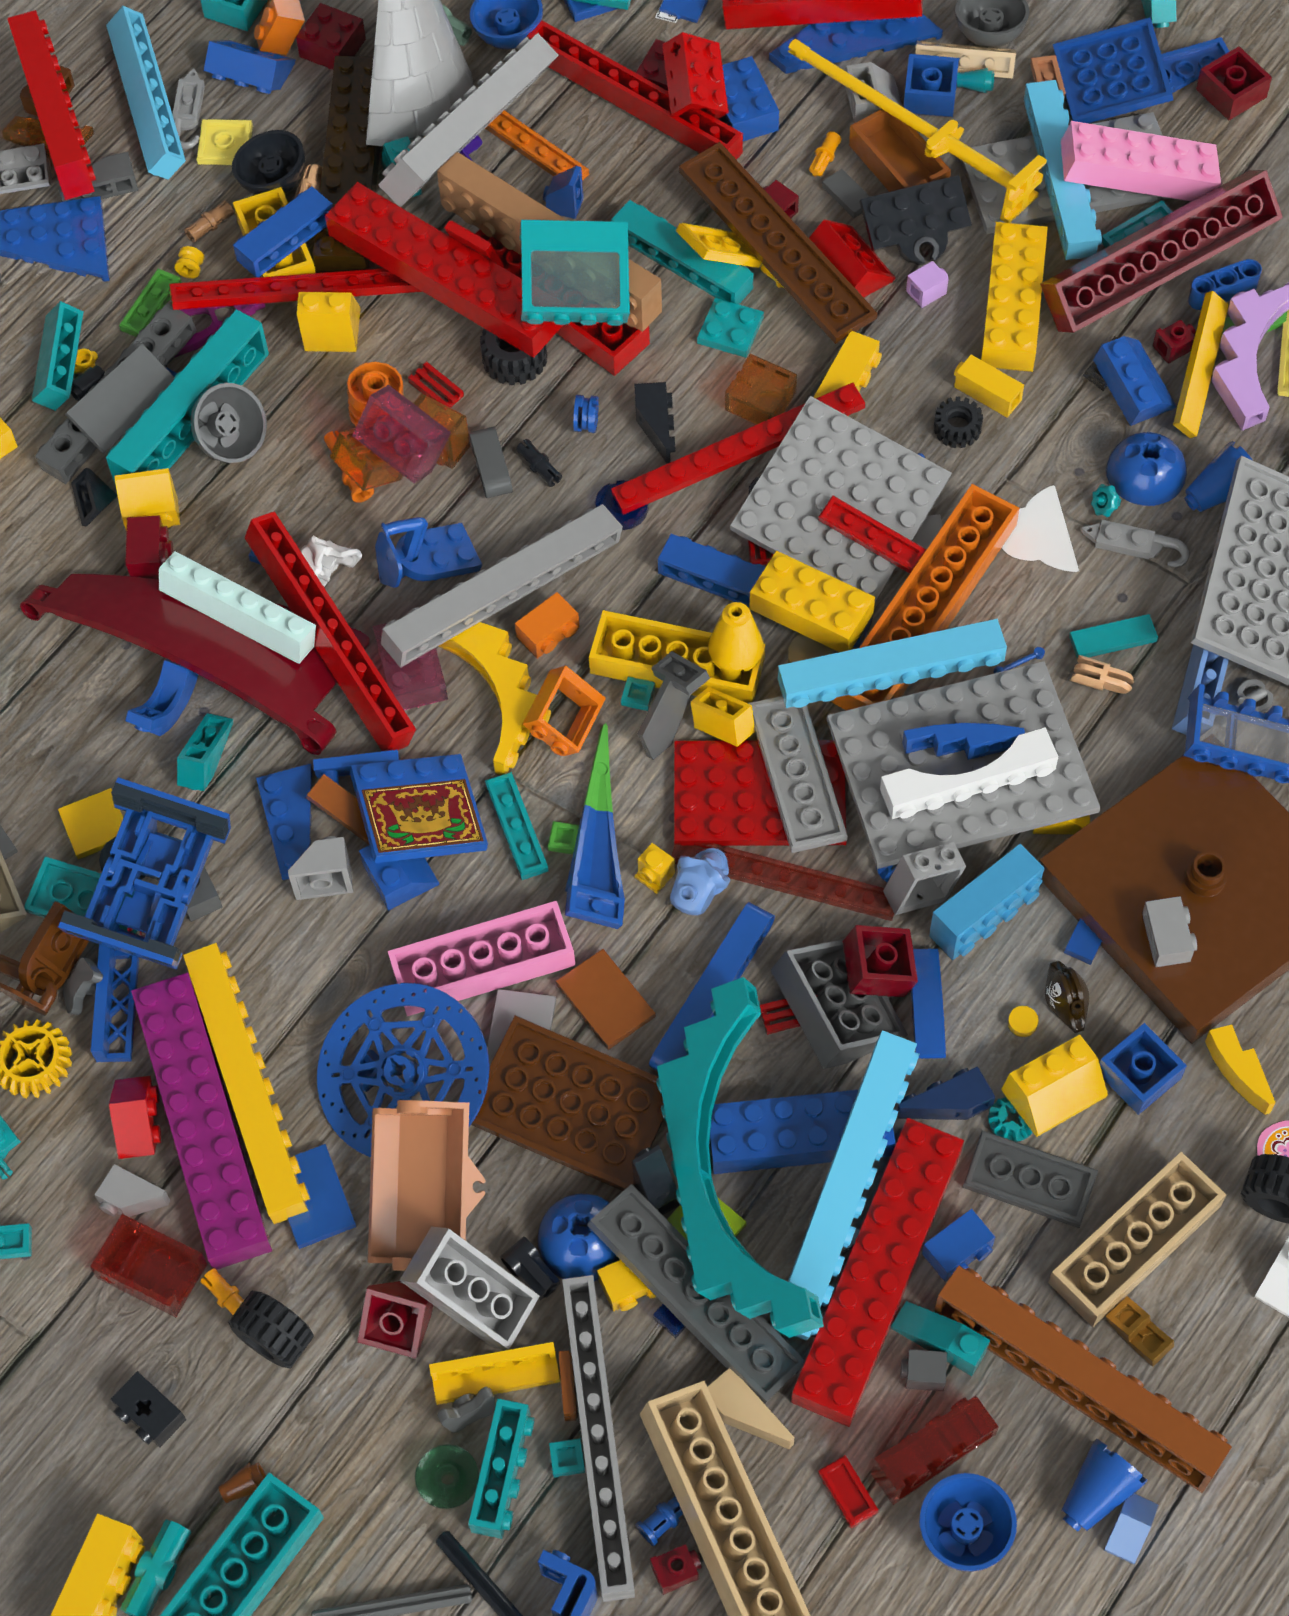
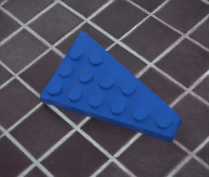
M923 14L922 17L810 24L770 52L769 60L785 74L797 72L800 69L814 68V66L806 61H801L788 52L790 50L788 48L789 44L794 39L807 45L812 51L828 61L837 63L850 60L853 57L867 56V52L880 49L886 52L903 48L906 45H916L917 41L934 37H936V40L942 38L943 30Z
M101 197L0 210V256L15 260L21 259L31 264L35 261L47 264L52 269L68 273L74 272L84 277L88 274L100 277L102 281H110Z

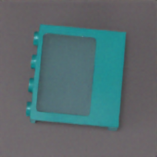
M521 220L519 229L522 270L521 321H527L529 324H541L543 321H550L557 325H566L570 322H581L583 325L607 322L608 325L619 326L627 323L630 315L628 222Z

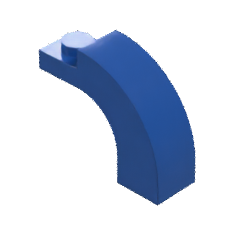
M165 659L153 694L145 704L128 710L125 721L134 724L137 730L162 736L177 722L188 704L199 674L169 659Z

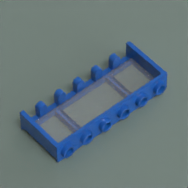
M1199 684L1188 697L1190 703L1186 745L1183 756L1193 758L1197 762L1217 764L1224 769L1244 771L1251 776L1271 778L1278 783H1289V719L1282 718L1283 708L1281 706H1272L1267 713L1255 711L1256 701L1254 699H1246L1240 706L1228 704L1229 694L1227 692H1218L1213 699H1208L1204 697L1205 685Z

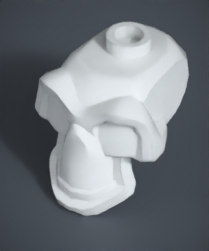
M314 535L309 539L307 545L303 546L300 550L324 587L330 581L331 574L337 569L339 564L354 567L362 558V553L358 549L339 546L330 540H322Z

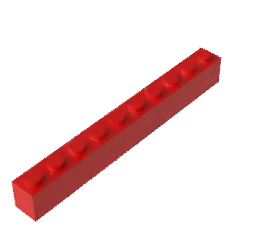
M543 20L527 35L531 40L538 33L559 55L548 66L550 69L687 147L702 153L720 142L736 160L742 155L743 133L701 109L692 108L678 117L671 115L669 93L667 90Z
M275 511L251 519L245 540L292 613L316 625L314 647L381 751L400 750L408 747L416 731L415 726Z

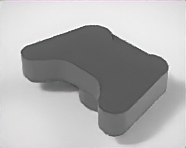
M80 958L73 973L63 985L64 1001L67 1013L81 1014L85 995H92L96 990V983L101 982L103 979V974L90 959Z
M483 1387L476 1396L471 1393L465 1394L453 1402V1408L441 1409L438 1412V1418L441 1424L452 1433L459 1432L471 1423L494 1413L495 1397L490 1388Z

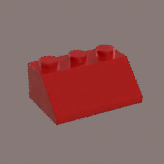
M824 219L809 237L863 298L896 279L853 226Z

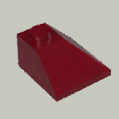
M401 1281L369 1285L366 1288L357 1342L416 1359L432 1315L433 1304Z

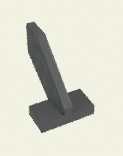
M673 651L652 667L654 675L663 680V683L637 733L648 757L652 760L672 745L691 694L710 679L707 670Z

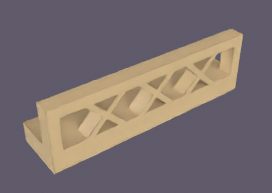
M917 41L916 54L959 58L958 72L988 68V70L994 71V77L1013 79L1016 49L985 48L981 46Z

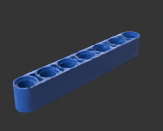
M750 902L745 905L650 1059L649 1067L658 1071L657 1066L688 1055L683 1043L684 1039H686L684 1027L715 1016L711 1009V1001L713 1000L711 989L741 978L770 931L775 915Z

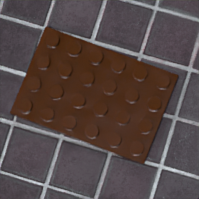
M515 1015L489 1067L487 1092L483 1104L471 1125L624 1191L631 1184L634 1185L632 1160L635 1159V1155L645 1148H651L664 1120L661 1106L664 1103L656 1083L657 1078H659L658 1076Z

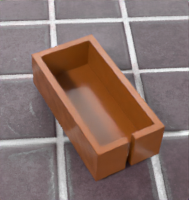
M880 109L850 125L849 146L889 192L950 177L951 169L940 157H927L924 154L926 141L920 134L886 111Z

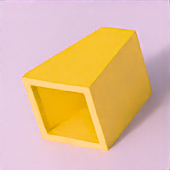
M299 292L297 318L305 351L357 352L361 309L352 293Z

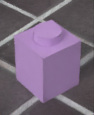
M931 261L908 275L906 292L923 308L947 294L948 275L943 268H939Z

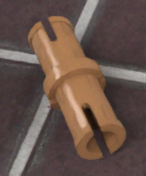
M225 200L222 201L214 209L202 213L201 218L184 229L185 234L195 243L209 231L216 230L218 228L217 225L234 214L233 208Z

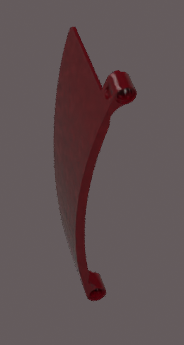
M71 574L58 588L45 585L36 586L20 603L21 611L31 620L38 621L45 613H53L63 619L131 642L199 674L250 703L273 719L289 726L298 735L303 748L311 754H321L337 733L336 728L330 721L314 711L337 683L315 647L298 664L160 591L159 579L103 574ZM277 604L282 608L292 612L288 606ZM351 628L365 649L370 643V638L363 632Z

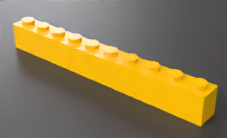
M217 943L184 954L186 966L268 1215L273 1224H277L292 1216L308 1211L305 1201L310 1200V1196L305 1183L299 1184L296 1174L301 1173V1169L296 1156L290 1157L287 1148L291 1147L292 1143L287 1129L281 1131L279 1121L283 1120V1116L278 1103L272 1104L270 1095L275 1094L269 1077H263L261 1070L266 1068L261 1052L255 1053L253 1044L257 1043L254 1030L252 1026L246 1027L244 1019L248 1018L249 1015L244 1002H238L236 993L240 992L239 985L235 976H229L227 969L231 968L232 965L227 951L221 952Z

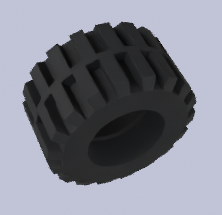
M483 329L482 336H480L482 362L486 373L489 372L492 379L498 378V382L502 384L509 382V385H515V382H520L521 385L525 384L528 379L530 381L536 379V374L540 375L543 372V367H546L547 364L546 345L534 358L521 350L507 352L504 349L513 345Z
M1275 1154L1257 1155L1250 1164L1241 1190V1197L1246 1204L1258 1213L1288 1224L1289 1157Z
M254 1290L248 1294L228 1321L232 1331L245 1344L267 1360L284 1368H292L314 1338L310 1327L298 1315L271 1296Z

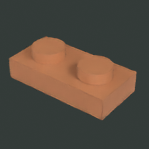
M1056 55L1031 58L1030 66L1034 81L1056 80L1058 89L1063 91L1065 100L1066 92Z

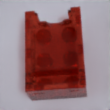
M122 1214L90 1268L99 1280L176 1318L206 1268L207 1262L201 1252Z

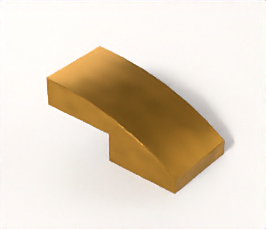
M1128 1296L1106 1315V1320L1117 1333L1152 1367L1174 1347V1340L1151 1322L1150 1315Z

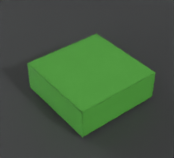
M553 821L548 851L573 854L579 825Z

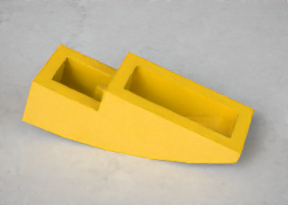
M1232 1024L1209 1030L1205 1043L1223 1076L1252 1106L1264 1115L1271 1113L1276 1102L1254 1048L1242 1051Z

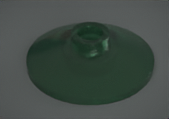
M440 1445L432 1448L420 1459L415 1472V1483L420 1496L431 1506L440 1509L456 1508L467 1502L476 1491L479 1480V1471L474 1458L468 1451L456 1445ZM450 1474L454 1477V1480L451 1484L446 1485L442 1482V1479L445 1475Z

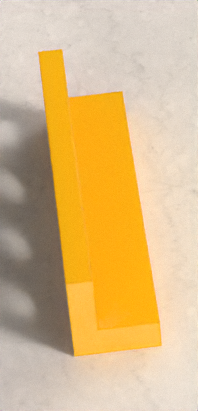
M554 1342L429 1364L437 1405L454 1402L465 1394L471 1393L476 1396L483 1387L490 1388L494 1395L560 1383Z

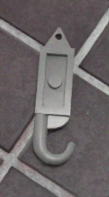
M194 68L183 79H179L172 115L179 139L181 131L193 129L199 123L205 84L204 80H200ZM196 135L189 142H182L180 140L182 149L186 150L194 147L199 141V136Z
M1102 520L1098 524L1082 527L1081 533L1096 544L1095 548L1148 560L1158 556L1163 547L1176 549L1180 552L1181 556L1176 561H1169L1168 566L1170 567L1182 566L1189 558L1188 547L1183 541L1155 534V531Z

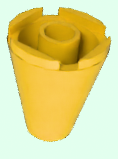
M733 602L723 609L709 638L708 651L711 661L718 668L731 673H735V670H744L745 672L751 670L761 660L764 642L750 609L743 603Z

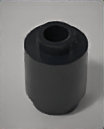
M95 365L94 367H88L73 380L71 395L74 399L80 401L102 379L105 371L98 365Z

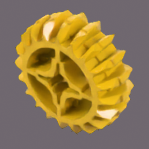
M36 1019L33 1026L27 1020H24L23 1027L21 1028L13 1024L12 1029L14 1031L12 1033L3 1031L2 1035L5 1040H0L1 1087L4 1090L9 1089L10 1093L14 1096L20 1093L26 1099L31 1092L37 1098H39L41 1090H45L46 1093L50 1094V1086L54 1084L60 1087L61 1082L58 1078L68 1077V1072L65 1068L72 1067V1061L69 1058L72 1056V1050L68 1047L69 1041L67 1037L63 1036L59 1028L54 1029L51 1023L47 1022L43 1025L38 1019ZM54 1048L52 1061L47 1067L45 1064L46 1059L50 1056L49 1052ZM15 1051H17L18 1056L13 1062L14 1066L10 1068L11 1058ZM25 1054L30 1058L32 1057L33 1059H36L39 1064H37L34 1060H31L29 1058L27 1059Z

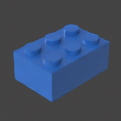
M750 56L722 65L729 113L719 118L720 121L743 133V141L779 131V109L753 57Z

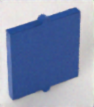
M664 0L660 7V12L676 16L678 20L681 18L697 23L709 0Z

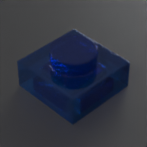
M664 1304L653 1314V1319L675 1339L686 1328Z

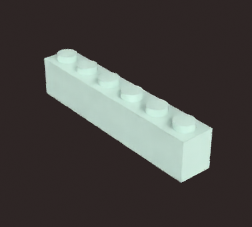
M176 551L160 566L159 590L298 664L314 648L316 625Z

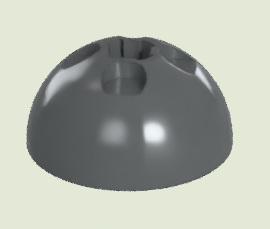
M957 0L955 16L959 29L969 41L981 47L997 48L1009 44L1021 34L1028 21L1029 6L1026 0Z
M222 383L209 388L198 398L191 413V431L195 442L205 454L215 460L226 463L245 461L252 457L264 442L267 431L264 408L254 393L239 384Z

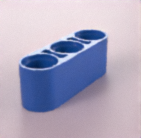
M1246 259L1196 277L1192 281L1188 297L1189 305L1193 309L1201 311L1205 293L1212 290L1226 302L1230 301L1239 292L1256 290L1262 272L1261 264L1256 260Z

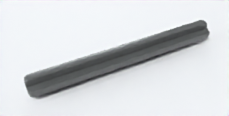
M462 1584L313 1610L311 1616H397L470 1603L472 1601V1594L469 1584Z

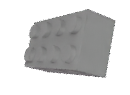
M430 1228L400 1278L402 1283L489 1346L509 1350L540 1297L449 1228Z

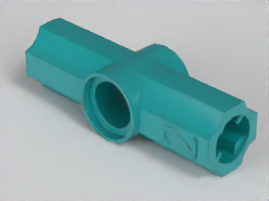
M165 1519L150 1551L147 1550L137 1564L134 1574L135 1580L120 1608L122 1612L130 1616H150L162 1590L165 1591L169 1587L177 1570L176 1562L192 1533L189 1529L174 1521Z

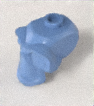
M709 848L699 852L695 857L681 856L677 864L678 874L670 894L671 904L682 913L689 915L703 914L714 896L727 888L730 882V878L727 876L729 874V866L725 854L719 849Z

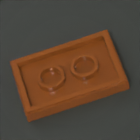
M604 949L556 981L557 987L608 1050L656 1017L653 1009Z

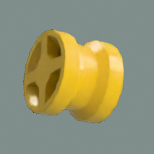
M184 246L179 251V259L176 261L174 268L179 275L193 279L199 276L200 265L203 264L205 257L199 249Z

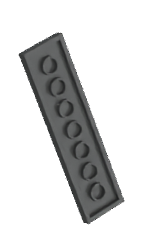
M632 1184L587 1224L727 1369L730 1368L764 1404L804 1366L805 1360L761 1315L749 1319L737 1312L732 1306L731 1294L709 1300L695 1291L691 1280L694 1274L693 1266L686 1252V1247L689 1245L688 1241Z

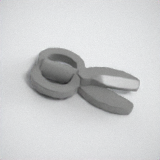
M1250 679L1238 687L1236 693L1238 700H1230L1228 704L1240 706L1246 699H1254L1257 702L1265 697L1266 703L1255 708V711L1263 713L1271 707L1274 699L1273 694L1265 689L1262 681ZM1253 686L1257 687L1256 690L1246 696L1243 694L1245 689ZM1226 717L1219 722V727H1226Z

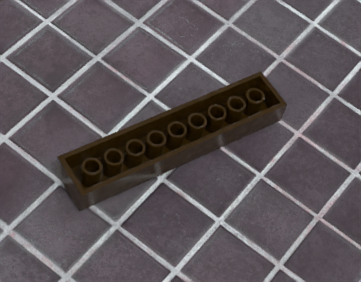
M335 56L320 188V193L332 203L333 207L357 182L376 192L381 146L366 145L374 56ZM327 227L315 235L313 258L316 273L369 270V259L329 236Z

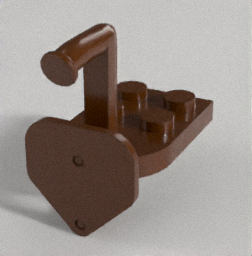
M56 901L23 953L20 962L0 954V973L20 982L16 989L0 983V991L25 1008L43 1016H46L57 997V990L64 984L89 942L88 940L64 933L58 928L64 910L73 912ZM34 994L42 996L39 1002L32 999Z

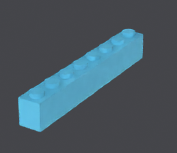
M122 6L107 23V30L148 173L169 180L186 159L144 16L140 12Z
M1056 80L1026 83L1024 104L1037 153L1047 159L1046 164L1041 169L1065 260L1090 257L1097 253L1098 245L1102 244L1100 229L1096 230V213L1094 209L1090 208L1091 195L1089 189H1085L1084 184L1064 181L1060 141L1068 128L1069 113L1067 109L1063 108V91L1058 89Z
M998 619L778 665V682L786 708H801L809 703L817 701L828 702L840 696H856L868 690H884L896 684H912L924 678H940L947 673L957 671L968 672L975 667L985 665L995 666L1005 661L1007 645Z

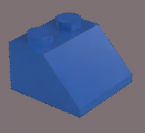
M370 845L359 850L362 865L388 911L439 885V881L425 858L374 863Z

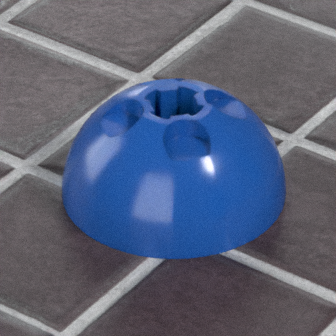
M475 0L470 9V20L477 35L487 44L500 49L517 48L527 35L538 26L543 17L541 0Z
M1142 432L1125 438L1114 448L1107 462L1106 474L1109 484L1115 486L1117 494L1123 499L1137 505L1155 506L1172 500L1181 492L1186 482L1187 467L1181 450L1172 440L1158 433Z
M574 1194L560 1199L547 1210L539 1225L537 1244L543 1262L556 1276L568 1279L593 1275L594 1281H597V1270L620 1260L587 1226L589 1221L610 1203L609 1201L593 1194Z
M961 1473L946 1477L931 1488L923 1501L920 1511V1530L923 1540L935 1558L950 1568L968 1572L989 1568L998 1563L1007 1554L1015 1539L1017 1519L1014 1506L1006 1492L998 1484L984 1476Z

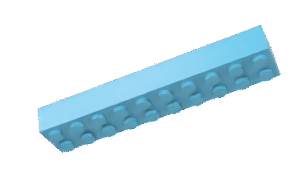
M883 1030L877 1039L788 1282L805 1288L818 1296L820 1307L821 1305L826 1307L834 1289L833 1286L829 1285L831 1277L839 1275L845 1257L840 1255L842 1247L847 1248L850 1245L856 1229L850 1225L853 1218L858 1219L862 1213L867 1198L861 1195L863 1190H869L877 1172V1169L872 1167L874 1160L879 1161L882 1158L888 1140L883 1138L885 1131L890 1132L893 1128L899 1112L893 1108L895 1103H901L909 1085V1082L904 1081L906 1074L911 1075L919 1058V1053L914 1052L917 1043ZM819 1328L795 1337L806 1341L810 1335H817Z

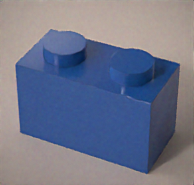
M970 1209L923 1245L922 1255L946 1282L958 1266L966 1270V1268H969L968 1265L975 1259L980 1262L988 1257L993 1251L992 1247L995 1236L973 1209Z

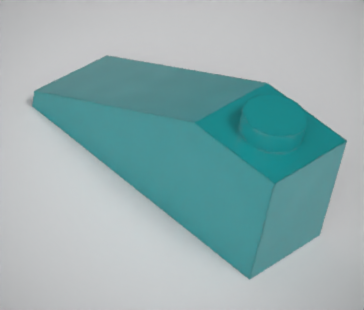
M209 713L205 715L177 757V786L205 791L216 772L233 726L232 718Z
M908 1301L905 1302L890 1327L928 1351L947 1352V1362L970 1376H973L990 1343L988 1338L966 1325Z

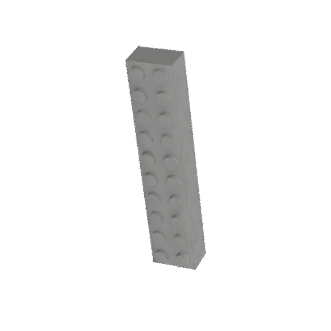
M538 33L531 40L526 37L517 46L518 52L513 49L503 59L506 62L505 64L502 61L497 63L490 71L493 74L492 76L488 73L485 74L477 83L479 88L472 86L464 94L466 100L459 98L450 107L451 113L446 110L436 120L438 125L432 123L422 133L424 138L418 136L408 146L410 151L404 149L394 159L397 164L395 165L392 162L382 172L385 178L378 185L399 207H402L437 174V170L456 152H460L534 83L559 56Z

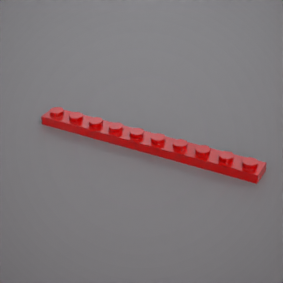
M386 269L169 284L173 310L298 301L299 292L352 293L354 297L423 292Z
M854 382L816 398L847 416L865 409V401ZM805 404L611 488L612 495L622 514H627L779 447Z

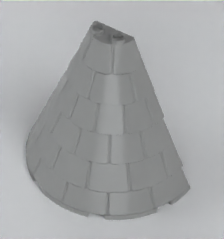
M378 0L366 145L383 146L384 143L406 136L412 140H415L418 136L424 138L422 133L432 123L438 125L436 120L446 110L451 113L450 107L459 98L466 100L464 94L473 86L470 68L454 35L441 0Z

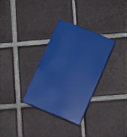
M326 1144L294 1155L301 1169V1173L296 1174L299 1184L305 1183L310 1196V1200L305 1201L308 1211L288 1218L298 1248H304L355 1228L354 1218Z

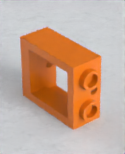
M566 665L549 671L522 725L530 730L532 736L548 744L557 755L567 756L579 753L606 698ZM557 690H560L581 707L566 737L543 720Z

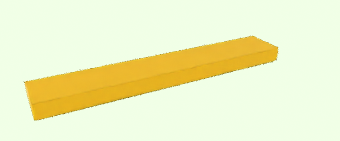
M1213 290L1205 293L1173 426L1188 438L1197 437L1229 307V304Z

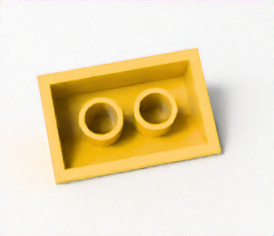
M1080 1034L1009 1073L1001 1088V1091L1036 1137L1108 1096L1099 1059Z

